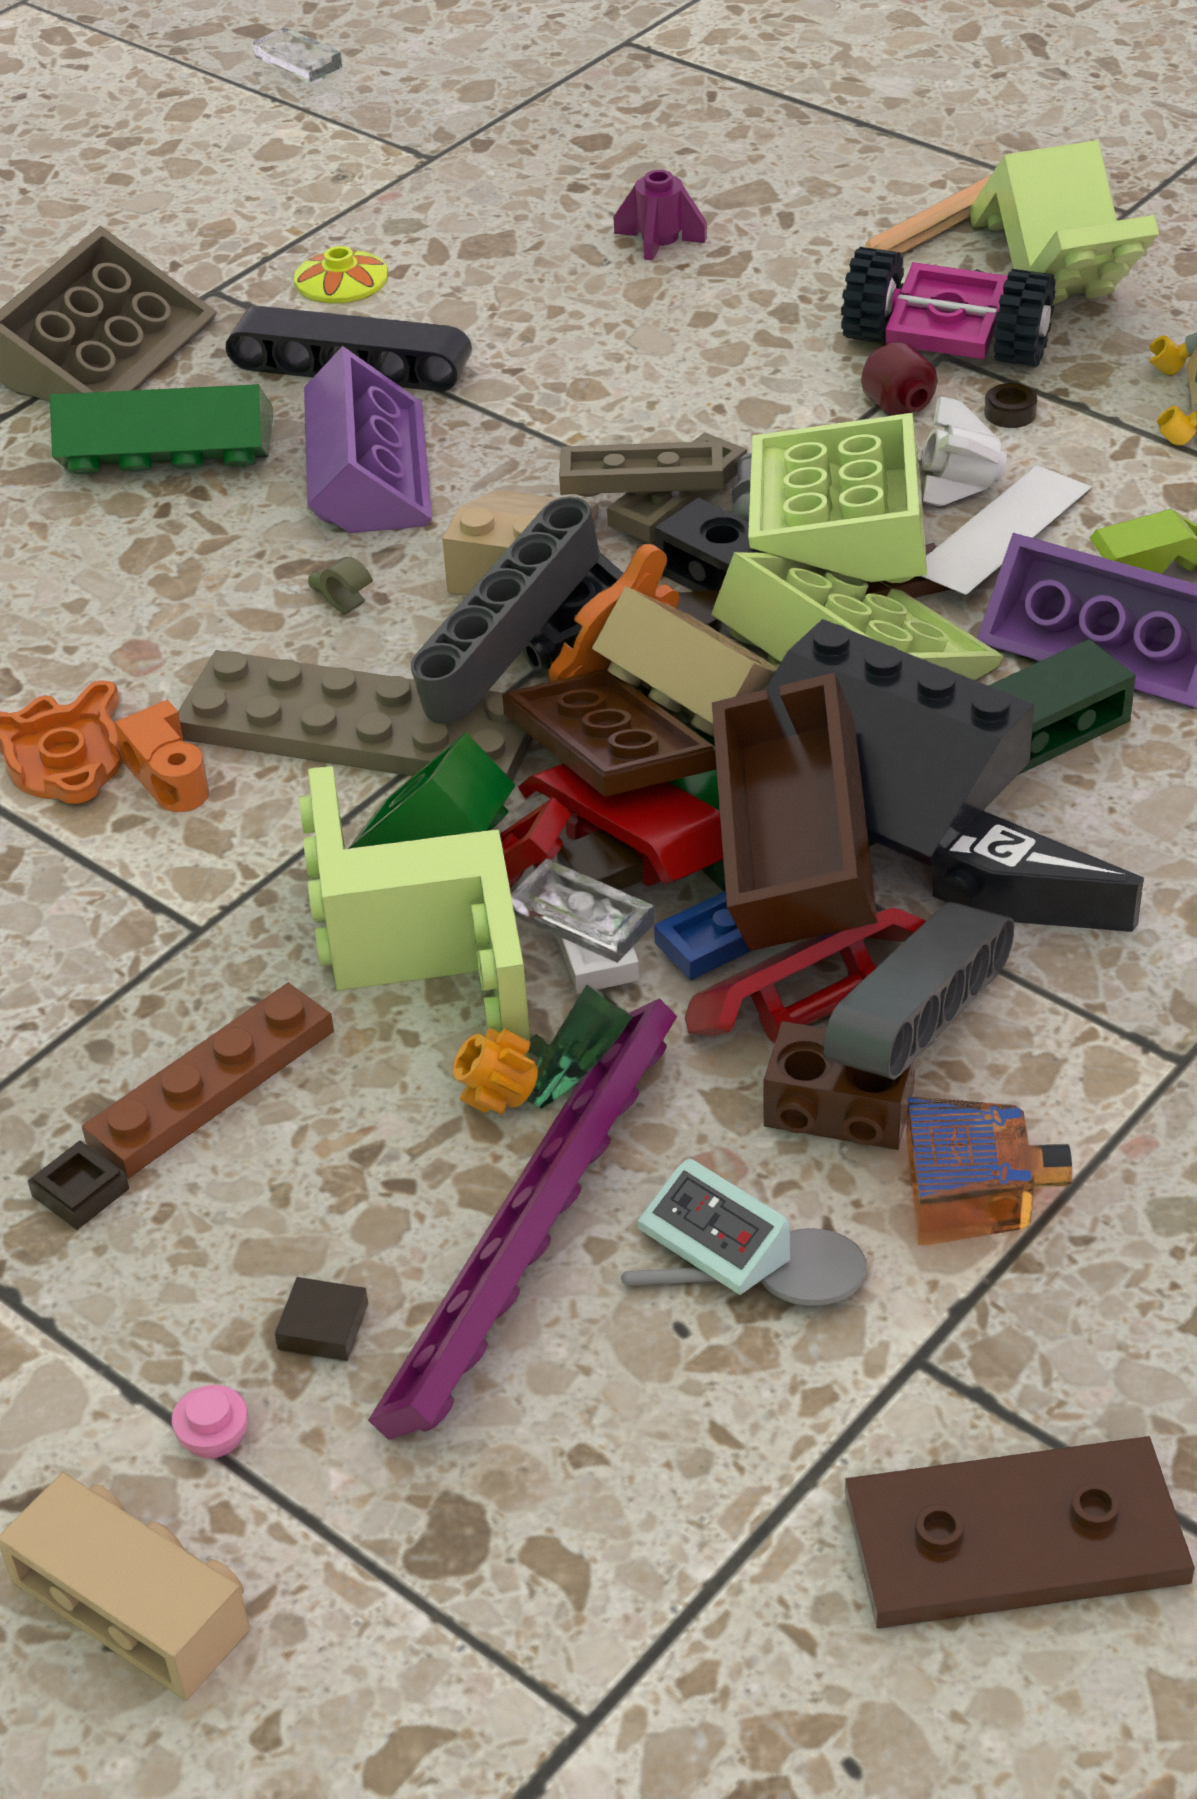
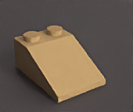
M495 490L460 506L442 538L447 592L468 595L537 514L548 503L558 498ZM587 502L590 506L594 523L599 513V503Z

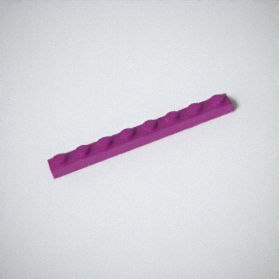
M660 998L616 1020L369 1417L368 1421L388 1440L420 1429L423 1432L429 1431L437 1426L451 1410L454 1403V1398L450 1395L462 1374L470 1370L485 1353L488 1343L484 1337L495 1319L503 1315L518 1298L520 1288L516 1285L527 1266L535 1262L551 1242V1236L548 1234L549 1229L557 1216L569 1208L579 1196L582 1186L578 1183L587 1166L597 1160L609 1146L611 1137L607 1133L616 1118L628 1110L637 1099L639 1089L636 1085L644 1071L653 1066L664 1054L667 1045L663 1040L677 1016Z

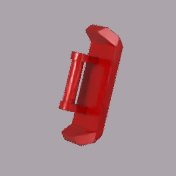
M562 763L528 777L518 786L525 800L543 794L550 799L554 797L561 805L568 809L571 816L565 826L566 835L570 840H576L602 829L628 844L643 861L644 880L641 882L647 886L655 885L660 880L665 884H671L723 860L720 811L669 782L604 797L567 765Z
M889 908L877 912L878 923L806 939L696 993L691 998L685 1014L688 1032L707 1036L729 1033L734 1027L742 999L750 995L766 1035L775 1044L782 1021L810 1025L832 1014L838 1003L877 968L864 944V938L905 942L926 921L901 909ZM839 951L848 970V976L784 1007L773 983Z

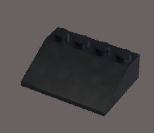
M822 619L788 650L765 689H767L789 737L797 735L780 697L779 686L835 672L855 721L868 839L931 867L1030 762L1034 704L955 673L948 668L903 652L893 646L856 633L841 625Z

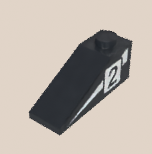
M983 811L934 862L932 896L945 902L950 901L1008 916L1017 923L1132 932L1139 921L1144 877Z

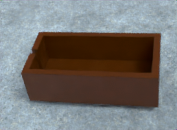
M835 672L779 686L780 697L797 735L789 737L767 689L712 702L727 908L749 951L878 923L855 721Z

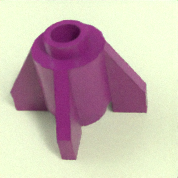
M666 170L650 171L644 177L637 180L613 217L614 234L637 236L638 232L642 234L645 260H654L659 246L677 241L681 230L682 241L705 243L707 239V221L686 191L682 180Z

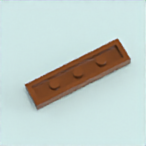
M286 983L83 1124L82 1130L86 1144L124 1171L129 1179L332 1034L334 1028L331 1013L292 984Z

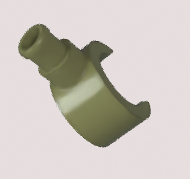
M344 557L322 572L313 571L308 577L309 586L312 589H318L320 592H323L329 603L344 614L365 601L358 591L373 582L370 573L364 565L352 557Z

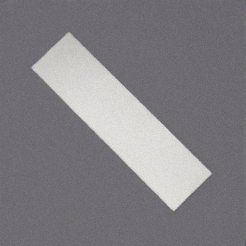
M1034 466L926 556L927 575H922L921 577L967 595L1002 565L1012 533L1034 538L1090 490L1092 486L1041 466Z

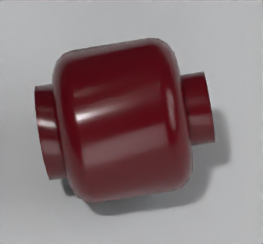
M900 341L888 343L874 350L866 360L861 376L864 393L888 416L913 413L924 409L933 398L938 383L936 369L913 346Z

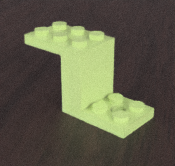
M1099 140L1004 154L969 209L972 229L986 226L991 231L1005 229L1013 269L1054 275L1056 283L1054 290L1056 291L1053 305L1066 300L1070 295L1085 293L1086 298H1098L1112 293L1117 284L1130 272L1129 270L1145 254L1147 248L1159 235L1155 215L1117 221Z
M333 766L308 769L311 795L299 796V806L303 833L315 832V836L303 838L307 873L312 880L308 881L312 919L315 920V923L326 921L327 927L315 928L320 966L333 965L336 991L478 972L481 991L492 989L494 991L493 997L483 998L487 1029L491 1028L500 1033L506 1028L530 1041L524 963L499 829L345 849ZM531 1045L525 1055L529 1059H532Z

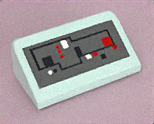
M690 1158L676 1168L638 1219L639 1230L739 1295L790 1261L789 1220L784 1215Z

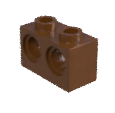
M782 1021L763 1079L764 1126L792 1133H805L850 1141L860 1145H873L899 1150L909 1112V1105L911 1104L908 1102V1097L912 1098L914 1093L916 1059L898 1078L894 1080L826 1060L824 1056L826 1028Z

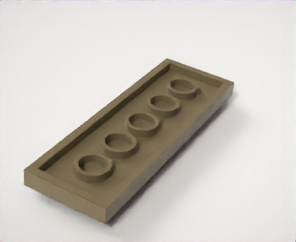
M215 650L178 710L183 740L408 776H414L462 734L467 732L513 782L533 737L504 714L502 694H506V692L488 691L464 718L450 723H438L426 717L414 679L354 671L347 668L300 663L288 659L280 660L247 655L234 651Z

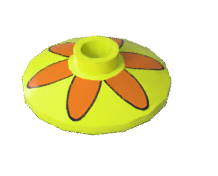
M335 246L327 249L324 253L317 254L303 261L295 270L294 285L301 295L313 301L329 304L349 303L365 299L380 291L387 282L388 267L382 258L370 252L350 249L345 246Z

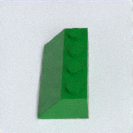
M259 384L50 394L52 457L63 467L68 466V472L76 474L97 473L100 471L99 465L120 464V469L124 471H146L151 469V462L172 461V467L194 469L203 467V460L224 459V465L249 466L255 464V457L269 456L273 406Z

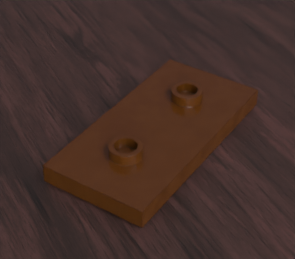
M607 669L512 690L502 694L504 714L604 797L717 769L715 747L630 684L611 674Z
M1150 1436L845 1478L846 1502L876 1628L1192 1584L1195 1567Z

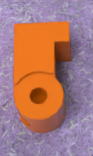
M168 699L115 721L122 762L161 807L172 812H187L204 804L208 798L209 788L203 754L200 748L194 744L183 741L179 712Z

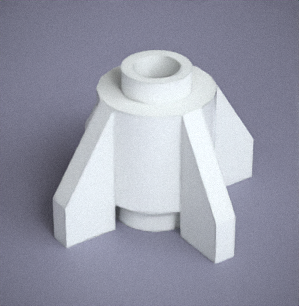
M942 396L937 398L933 425L942 426L945 429L934 428L930 432L924 450L918 451L920 467H923L924 471L933 472V476H924L922 503L942 507L988 489L993 481L998 482L1005 470L1007 454L1005 450L1001 449L1000 439L962 401Z

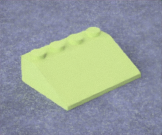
M913 413L752 435L748 532L750 548L868 582L885 580L890 583H902L911 580L915 576L927 575L921 473Z
M734 552L711 615L730 627L729 633L732 637L741 642L758 646L769 654L767 657L768 661L777 667L788 650L822 619L841 625L886 645L893 646L938 666L948 668L973 680H977L999 667L1004 657L902 590L891 588L887 597L878 594H866L869 585L865 580L770 553Z

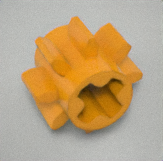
M489 1028L485 1036L482 1034L470 1036L459 1049L453 1064L455 1079L466 1085L460 1100L484 1113L491 1109L500 1115L504 1113L506 1106L516 1108L523 1104L532 1093L538 1076L535 1061L525 1057L531 1042L506 1028L500 1033Z

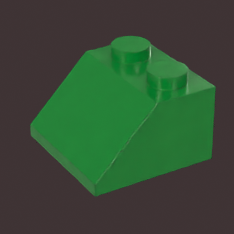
M465 732L386 798L348 849L492 830L508 814L509 811L503 804L516 785L473 738Z

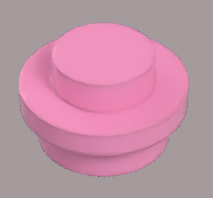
M206 1385L190 1391L179 1400L172 1414V1426L178 1442L194 1455L208 1459L222 1457L232 1452L241 1442L249 1421L247 1406L243 1397L234 1389L222 1385Z

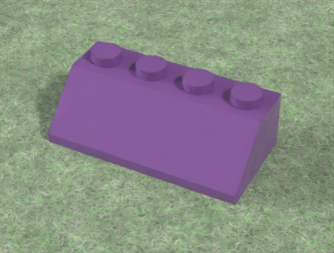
M342 346L304 387L308 506L322 521L335 523L349 533L426 526L432 520L422 401Z
M1012 533L977 636L978 640L989 647L1040 662L1058 652L1090 639L1136 675L1134 690L1197 708V584Z

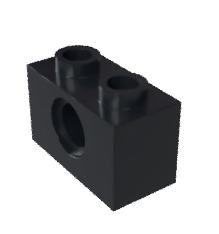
M699 497L655 527V546L667 556L666 566L662 575L694 592L720 590L734 552H766L750 548L748 521Z

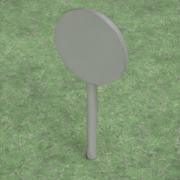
M816 1228L790 1231V1261L762 1279L761 1282L770 1293L793 1304L805 1306L833 1304L850 1297L861 1287L866 1277V1259L860 1247L842 1234ZM699 1268L625 1271L621 1275V1281L624 1285L717 1281Z

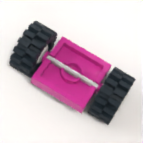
M859 247V249L855 250L854 258H851L849 264L850 272H847L845 278L847 283L846 290L843 289L842 294L844 304L841 307V315L843 316L841 329H843L842 334L846 338L886 344L900 341L919 350L985 360L994 335V339H996L993 346L995 360L1034 367L1040 364V359L1044 355V348L1047 346V335L1052 324L1050 320L1054 312L1053 301L1055 299L1056 290L1054 288L1056 283L1053 274L1011 269L1006 276L912 262L903 284L901 283L904 276V268H902L903 257H901L900 252Z

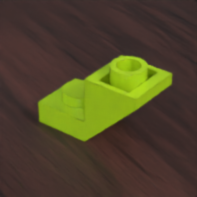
M1173 509L1096 529L1089 538L1103 558L1162 574L1173 560L1190 571L1197 566V524Z

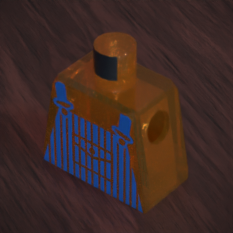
M908 1097L906 1149L918 1245H932L1024 1229L1031 1223L1034 1188L1071 1186L1072 1157L1069 1144L1029 1145L1024 1111L1016 1105L929 1097Z

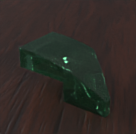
M586 985L552 1042L537 1034L530 1038L529 1053L539 1058L538 1076L535 1087L526 1101L542 1109L567 1092L607 1053L633 1016L607 995Z

